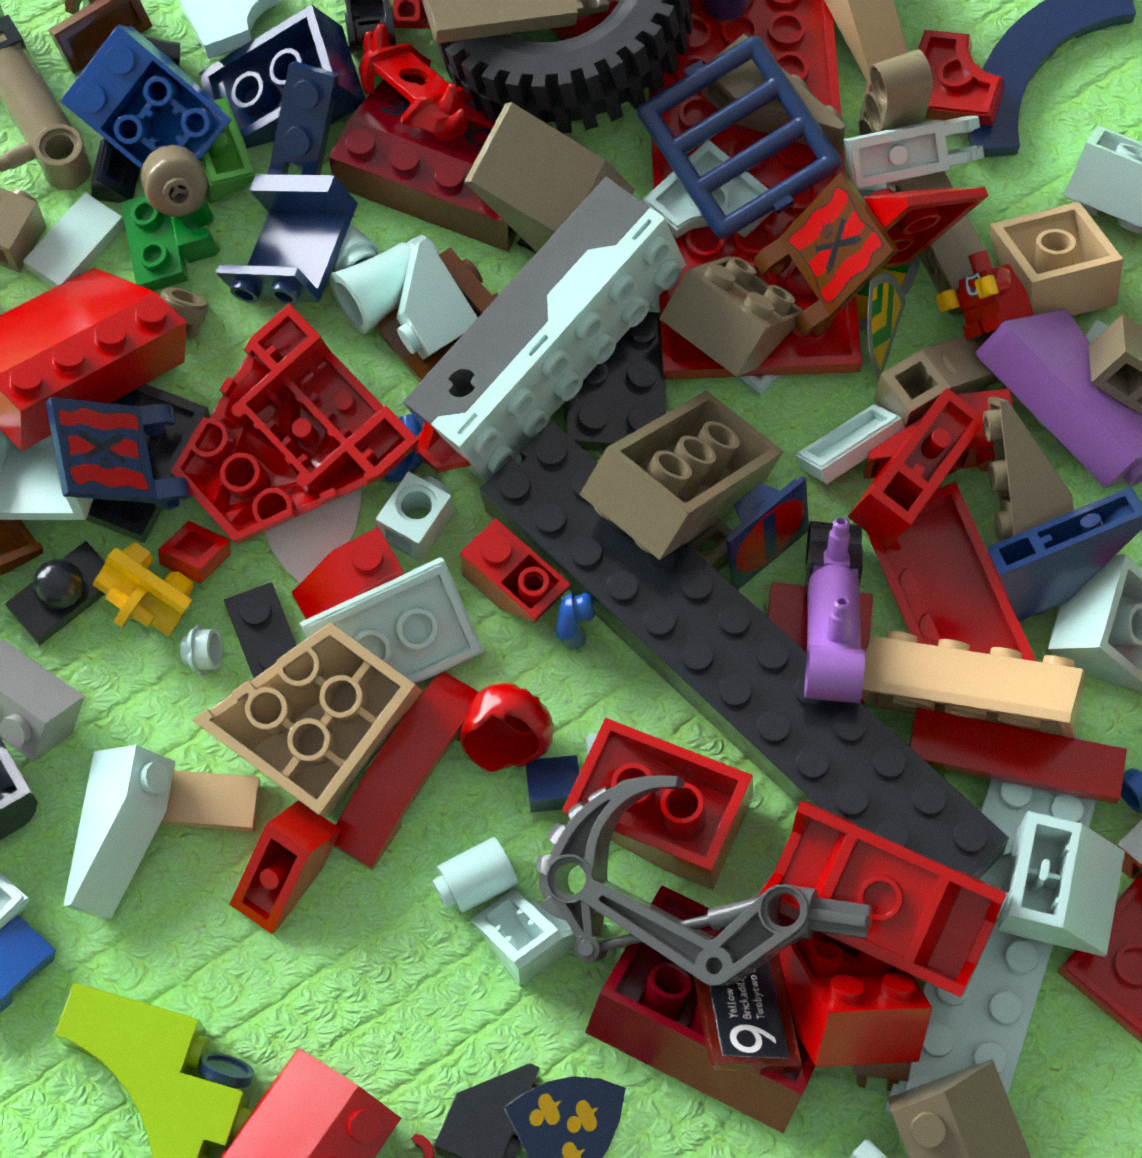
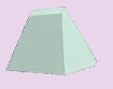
M514 888L471 918L476 929L519 986H522L574 948V943L577 939L566 920L551 915L541 906L540 902L524 898Z

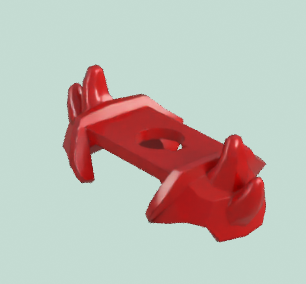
M378 24L374 34L372 31L365 33L363 41L364 56L358 68L365 93L374 94V75L378 74L411 103L400 119L402 125L430 131L438 141L453 140L463 135L468 125V116L464 106L473 96L460 86L457 87L454 83L449 84L430 68L431 60L419 53L410 44L391 46L388 41L387 28L384 24ZM406 75L415 83L407 82L401 76ZM426 79V84L419 85Z

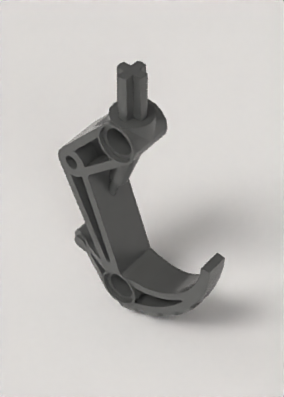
M661 775L621 781L612 788L604 787L590 794L588 803L578 802L568 810L570 820L567 824L556 823L547 836L554 844L550 855L538 856L535 866L536 870L540 872L539 887L545 899L541 906L551 915L567 921L577 938L574 943V953L578 959L587 963L599 962L605 958L608 950L644 942L702 982L711 986L733 985L741 981L788 946L803 938L811 939L815 931L867 939L868 931L872 924L871 905L819 898V891L816 888L788 884L775 885L767 889L759 897L708 909V915L683 921L609 882L607 878L609 846L612 834L620 818L635 802L651 793L666 789H684L685 778L678 776ZM579 865L585 872L586 882L584 888L579 893L574 894L569 888L568 876L571 870ZM793 895L799 902L800 915L794 924L786 926L780 921L777 908L779 902L784 897ZM604 916L630 934L605 940L603 938ZM711 926L713 930L725 929L717 937H713L699 928Z

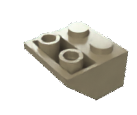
M728 256L688 269L659 319L738 377L758 368L796 326L795 318L804 310L794 304L795 299L788 291L776 285H768L756 276V270L750 263L738 257Z

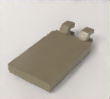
M422 0L435 44L576 25L577 15L583 16L608 11L609 8L608 0Z

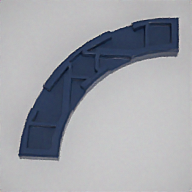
M1044 0L1024 14L1006 31L993 48L983 66V70L986 73L1003 77L1005 89L993 126L980 125L978 129L968 132L969 145L982 146L984 157L1017 155L1020 147L1018 132L1019 111L1022 97L1030 80L1055 53L1056 49L1073 37L1079 38L1093 31L1114 25L1133 23L1136 15L1133 0Z

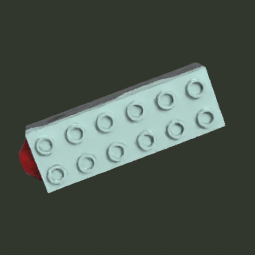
M605 177L404 399L403 403L423 429L417 435L419 441L416 443L413 451L437 472L465 467L484 483L512 458L516 460V455L529 440L535 438L547 427L550 417L563 402L571 400L579 392L583 380L596 365L604 363L612 355L616 343L629 328L635 327L642 322L648 313L649 306L663 290L670 289L680 278L686 263L665 218L608 177Z

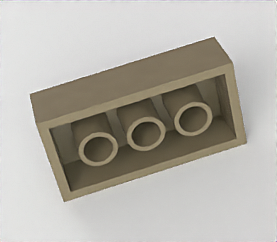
M706 390L607 447L579 495L593 505L600 516L614 522L631 536L639 548L661 560L734 511V504L759 483L763 484L784 451Z

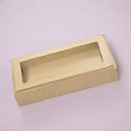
M174 770L167 810L160 825L255 832L261 786L260 778L257 776Z

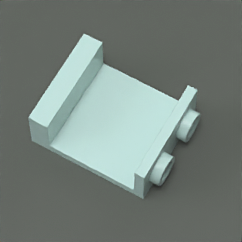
M0 430V520H86L93 499L63 496L52 437H47L21 452Z

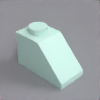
M428 237L411 250L396 317L401 325L397 328L401 341L410 353L418 352L422 360L461 337L478 319Z

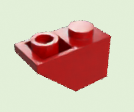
M496 518L460 552L461 570L464 578L498 608L533 623L571 588V584Z

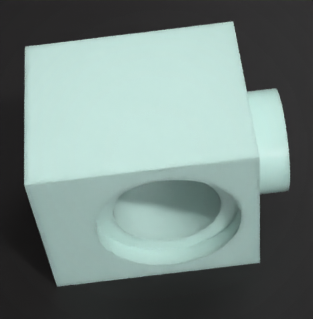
M408 471L376 517V526L379 527L389 545L422 563L454 515L452 495L449 494L447 487L435 478L424 476L422 479ZM415 507H423L430 511L427 516L421 519H411L406 516V513Z

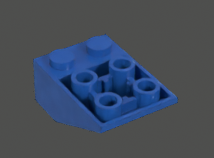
M117 25L60 100L62 104L141 169L150 153L168 145L185 147L196 154L198 159L201 160L232 121L167 55L133 27Z

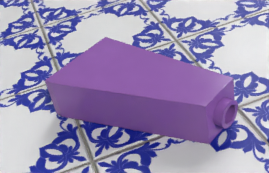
M1067 309L1004 321L975 352L979 359L1105 488L1122 483H1127L1131 487L1142 482V415L1091 383L1088 345L1091 343Z

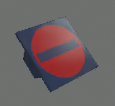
M801 476L798 480L795 478L780 491L759 483L734 504L741 524L726 535L731 584L737 590L808 532L807 485L804 476Z

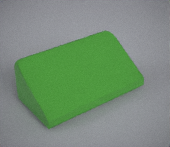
M227 97L213 101L232 121L200 160L207 177L208 190L206 196L209 203L218 201L254 180L256 175Z

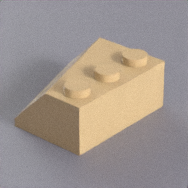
M330 622L277 659L274 665L251 681L247 680L233 690L232 694L210 710L206 709L192 719V721L318 815L329 818L422 691L416 684Z

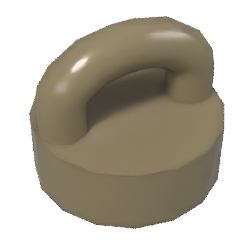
M169 287L162 290L160 297L188 324L186 327V339L196 336L206 318L209 308L207 300L201 295L183 288Z

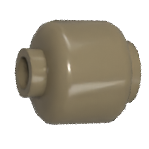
M168 145L156 149L144 161L140 176L146 199L153 209L165 216L181 217L191 214L204 202L208 183L203 165L196 154L182 146Z

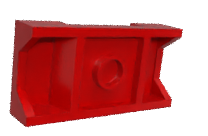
M801 801L796 811L792 832L776 869L759 896L775 885L788 884L816 888L819 891V898L871 905L872 924L871 928H869L867 939L830 933L823 934L961 998L968 988L1009 893L856 825V823L808 801ZM788 895L779 902L778 912L797 921L800 915L798 900L793 895Z

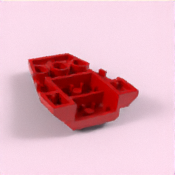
M288 303L250 338L244 348L247 354L246 358L233 379L227 376L219 390L223 394L210 418H202L170 472L175 477H183L188 480L191 495L233 542L238 545L383 478L414 450L419 439L386 405L383 406L330 351L322 337Z

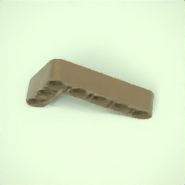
M916 49L870 66L859 117L860 136L919 124L925 121L933 89V77L928 60L921 50ZM945 171L886 183L887 188L892 189L893 193L953 188ZM966 215L919 256L938 293L954 289L956 292L959 288V279L973 275L968 255L983 251L985 248L969 217ZM961 308L948 311L951 316H958L964 313Z

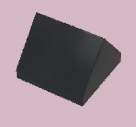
M105 138L100 140L91 180V196L99 201L117 203L133 199L140 168Z

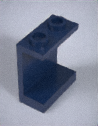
M256 174L249 191L269 213L247 266L219 264L215 273L230 287V292L233 296L247 303H256L258 300L279 301L284 304L290 303L291 305H295L298 302L319 303L358 203L335 176Z

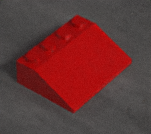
M95 267L0 315V430L22 452L51 436L45 403L50 397L111 403L185 362L187 322L156 292Z

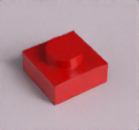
M188 521L158 549L159 564L174 572L179 571L187 578L201 584L231 555L230 540Z

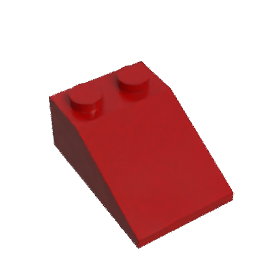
M887 188L878 190L869 196H863L899 249L882 268L910 264L989 195L986 188L929 189L893 193L892 189Z
M605 718L562 809L563 815L569 817L568 810L578 802L588 803L590 794L604 787L612 788L624 780L661 775L685 778L684 789L657 791L635 802L620 818L612 834L611 841L667 872L713 890L754 797L753 775Z

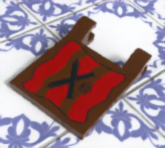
M840 172L776 241L762 249L755 256L754 263L761 274H767L770 270L775 274H780L789 267L792 260L794 261L819 301L805 309L795 318V325L803 336L809 335L811 331L815 335H820L830 328L836 314L877 274L899 249L847 173Z

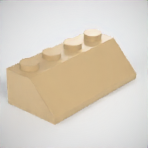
M888 631L886 638L872 636L865 653L864 681L861 696L867 706L912 714L915 713L918 707L1076 739L1086 678L1084 670L1075 668V661L1072 659L1046 655L1043 657V662L1022 659L1021 652L1001 647H992L990 654L969 651V644L950 639H940L938 646L918 643L917 636L898 631Z

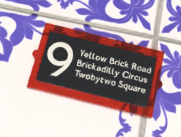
M722 931L704 932L713 937H717ZM779 953L733 985L711 986L693 976L710 1070L750 1071L753 1076H758L761 1072H800L802 1063Z

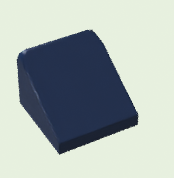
M577 755L536 759L526 764L530 813L563 809L580 773Z

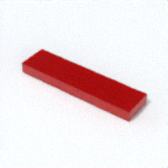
M918 707L914 713L909 747L932 768L1117 804L1121 797L1127 753L1125 748Z

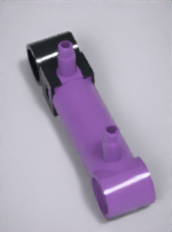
M837 518L833 523L810 521L805 557V603H808L804 697L807 699L860 703L865 669V650L861 649L860 582L863 569L862 528L858 525L849 524L845 518Z

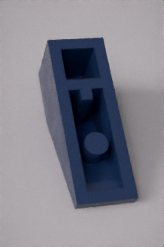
M1129 487L986 547L1018 621L1043 614L1050 608L1067 602L1142 530V503L1133 488Z

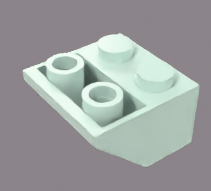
M1028 811L1016 830L1005 888L1009 895L1001 910L997 931L1105 957L1109 945L1125 851L1081 823Z

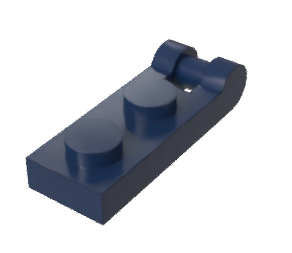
M296 61L289 64L270 167L266 175H288L290 163L303 167L301 175H321L340 79L339 73Z

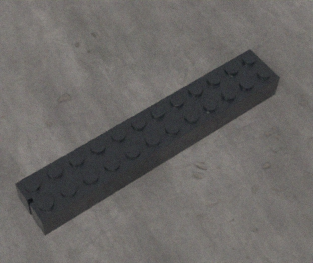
M553 421L520 450L522 463L518 464L512 458L479 488L486 513L493 519L496 518L566 579L571 584L569 590L575 596L582 593L590 594L594 600L592 606L595 615L798 806L801 801H808L850 820L864 829L977 879H980L1004 854L1009 837L861 702L850 703L805 698L804 684L807 653L687 543L659 560L653 554L639 548L634 539L614 522L600 516L594 509V506L579 495L598 462Z

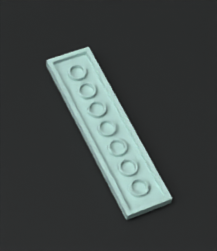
M990 779L980 811L1009 837L1004 854L979 880L1005 891L1016 830L1028 811L1081 823L1089 828L1097 800ZM999 915L968 988L961 998L925 981L922 991L933 1009L919 1062H911L908 1082L899 1081V1084H893L888 1097L991 1059L994 1061L1008 1096L1053 944L997 931ZM887 1098L883 1113L892 1116Z

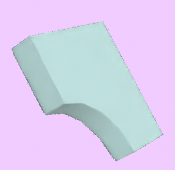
M179 0L206 56L208 59L239 49L251 42V29L255 20L266 10L282 2V0Z
M709 140L689 157V160L700 176L730 159L728 155ZM674 171L642 200L644 204L665 218L672 235L676 239L691 229L709 226ZM746 171L712 192V195L727 216L769 189ZM774 210L737 233L746 237Z

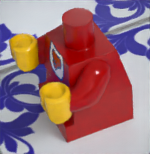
M987 250L968 255L973 275L959 279V288L956 292L954 289H950L936 294V300L941 313L956 308H961L964 312L966 325L962 327L966 340L995 332L1004 321L1034 315L1027 291L1011 266L1006 264L992 268Z

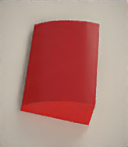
M956 481L936 489L911 526L888 548L867 533L909 633L918 637V643L938 646L940 639H950L969 644V651L990 654L992 647H1001L1021 652L1022 659L1036 661Z

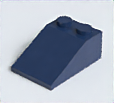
M313 5L308 6L199 73L203 91L212 100L227 97L247 149L275 140L288 66L294 61L340 74L331 124L357 110L365 101L343 26Z

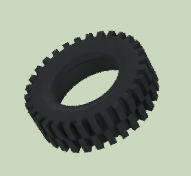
M620 0L613 12L603 22L590 31L571 39L557 42H532L505 34L438 43L450 79L452 78L453 83L457 87L460 86L473 96L468 105L475 111L483 107L487 119L496 122L505 103L512 102L546 124L555 122L557 130L561 133H572V121L582 119L585 130L599 127L596 115L607 112L611 122L624 117L621 104L628 101L636 110L646 101L643 91L645 87L657 94L665 86L662 71L673 76L679 67L677 54L685 55L689 46L687 34H692L691 0Z

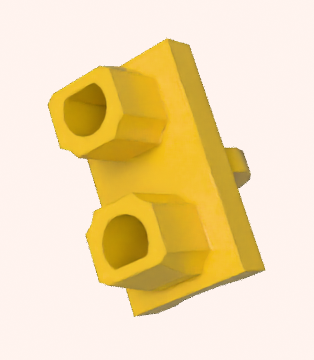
M136 542L130 544L123 551L115 547L107 556L104 566L92 584L106 594V600L120 609L113 623L123 628L132 617L147 628L151 625L169 637L193 601L189 598L194 586L193 581L179 571H171L164 580L148 570L154 560L151 552Z

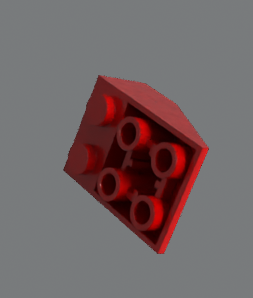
M778 913V917L784 925L790 926L796 922V920ZM816 931L811 939L803 938L779 953L796 1032L815 1067L919 1062L933 1007L913 975Z

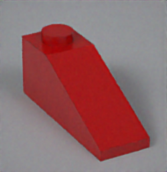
M946 387L872 481L847 517L888 548L914 522L983 425V415Z

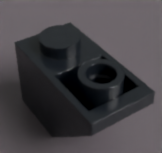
M529 1063L456 1093L434 1144L436 1154L445 1158H518L522 1144L504 1107L524 1093L541 1085L538 1084L541 1078L540 1067Z

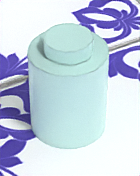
M495 837L438 865L437 870L440 877L432 880L444 907L448 909L455 905L460 914L518 885V880L511 863Z

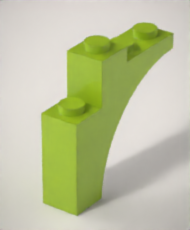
M73 983L55 1036L65 1046L75 1048L95 1059L121 1082L140 1113L147 1131L152 1158H214L209 1156L211 1148L224 1152L253 1111V1109L248 1108L250 1100L244 1091L191 1076L192 1069L198 1070L201 1057L208 1052L210 1042L208 1037H204L206 1029L199 1019L86 985Z

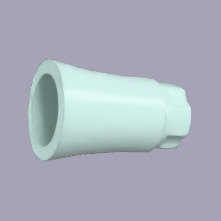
M424 235L417 236L407 243L400 242L364 262L330 274V286L340 309L348 321L360 333H368L382 319L399 307L411 250L419 242L426 239ZM430 241L431 244L433 245V247L435 248L436 252H437L438 255H439L440 253H439L438 249H437L436 246L433 244V242Z

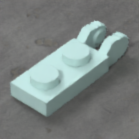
M976 115L945 121L938 119L844 139L850 179L855 187L860 189L950 170L952 165L984 158L982 146L966 145L947 151L945 138L947 135L968 133L980 127L979 118Z

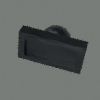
M85 541L62 560L52 559L43 563L35 572L33 582L7 601L5 605L40 646L105 595V593L92 585L104 566L105 561Z

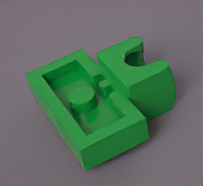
M145 195L120 202L137 285L155 291L189 281L185 258L191 263L214 256L220 252L219 244L215 242L210 231L203 227L214 221V215L205 200L197 210L181 217L161 214L153 209Z

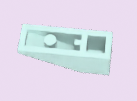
M137 745L94 751L64 906L103 920L112 919L166 813L176 761Z

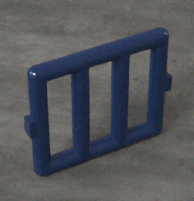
M758 36L747 38L705 65L699 60L684 70L686 77L648 99L637 109V115L715 236L719 239L729 238L772 210L777 215L794 205L793 198L833 174L842 165L840 155L764 41ZM752 59L766 82L674 137L661 114ZM778 98L792 119L790 122L704 175H699L686 153ZM801 137H804L818 160L726 216L713 197L712 192Z

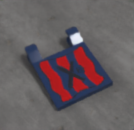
M50 397L45 401L64 497L153 503L162 509L168 510L178 507L179 499L186 500L191 497L189 483L186 478L173 477L154 480L145 434L159 436L165 431L164 425L172 426L176 423L174 409L170 404L130 406Z

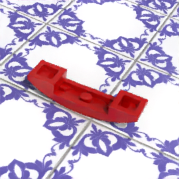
M444 671L436 676L391 733L349 799L336 823V826L341 831L333 845L334 847L371 870L374 869L402 827L401 819L453 741L460 740L461 728L470 701L479 693L477 690Z

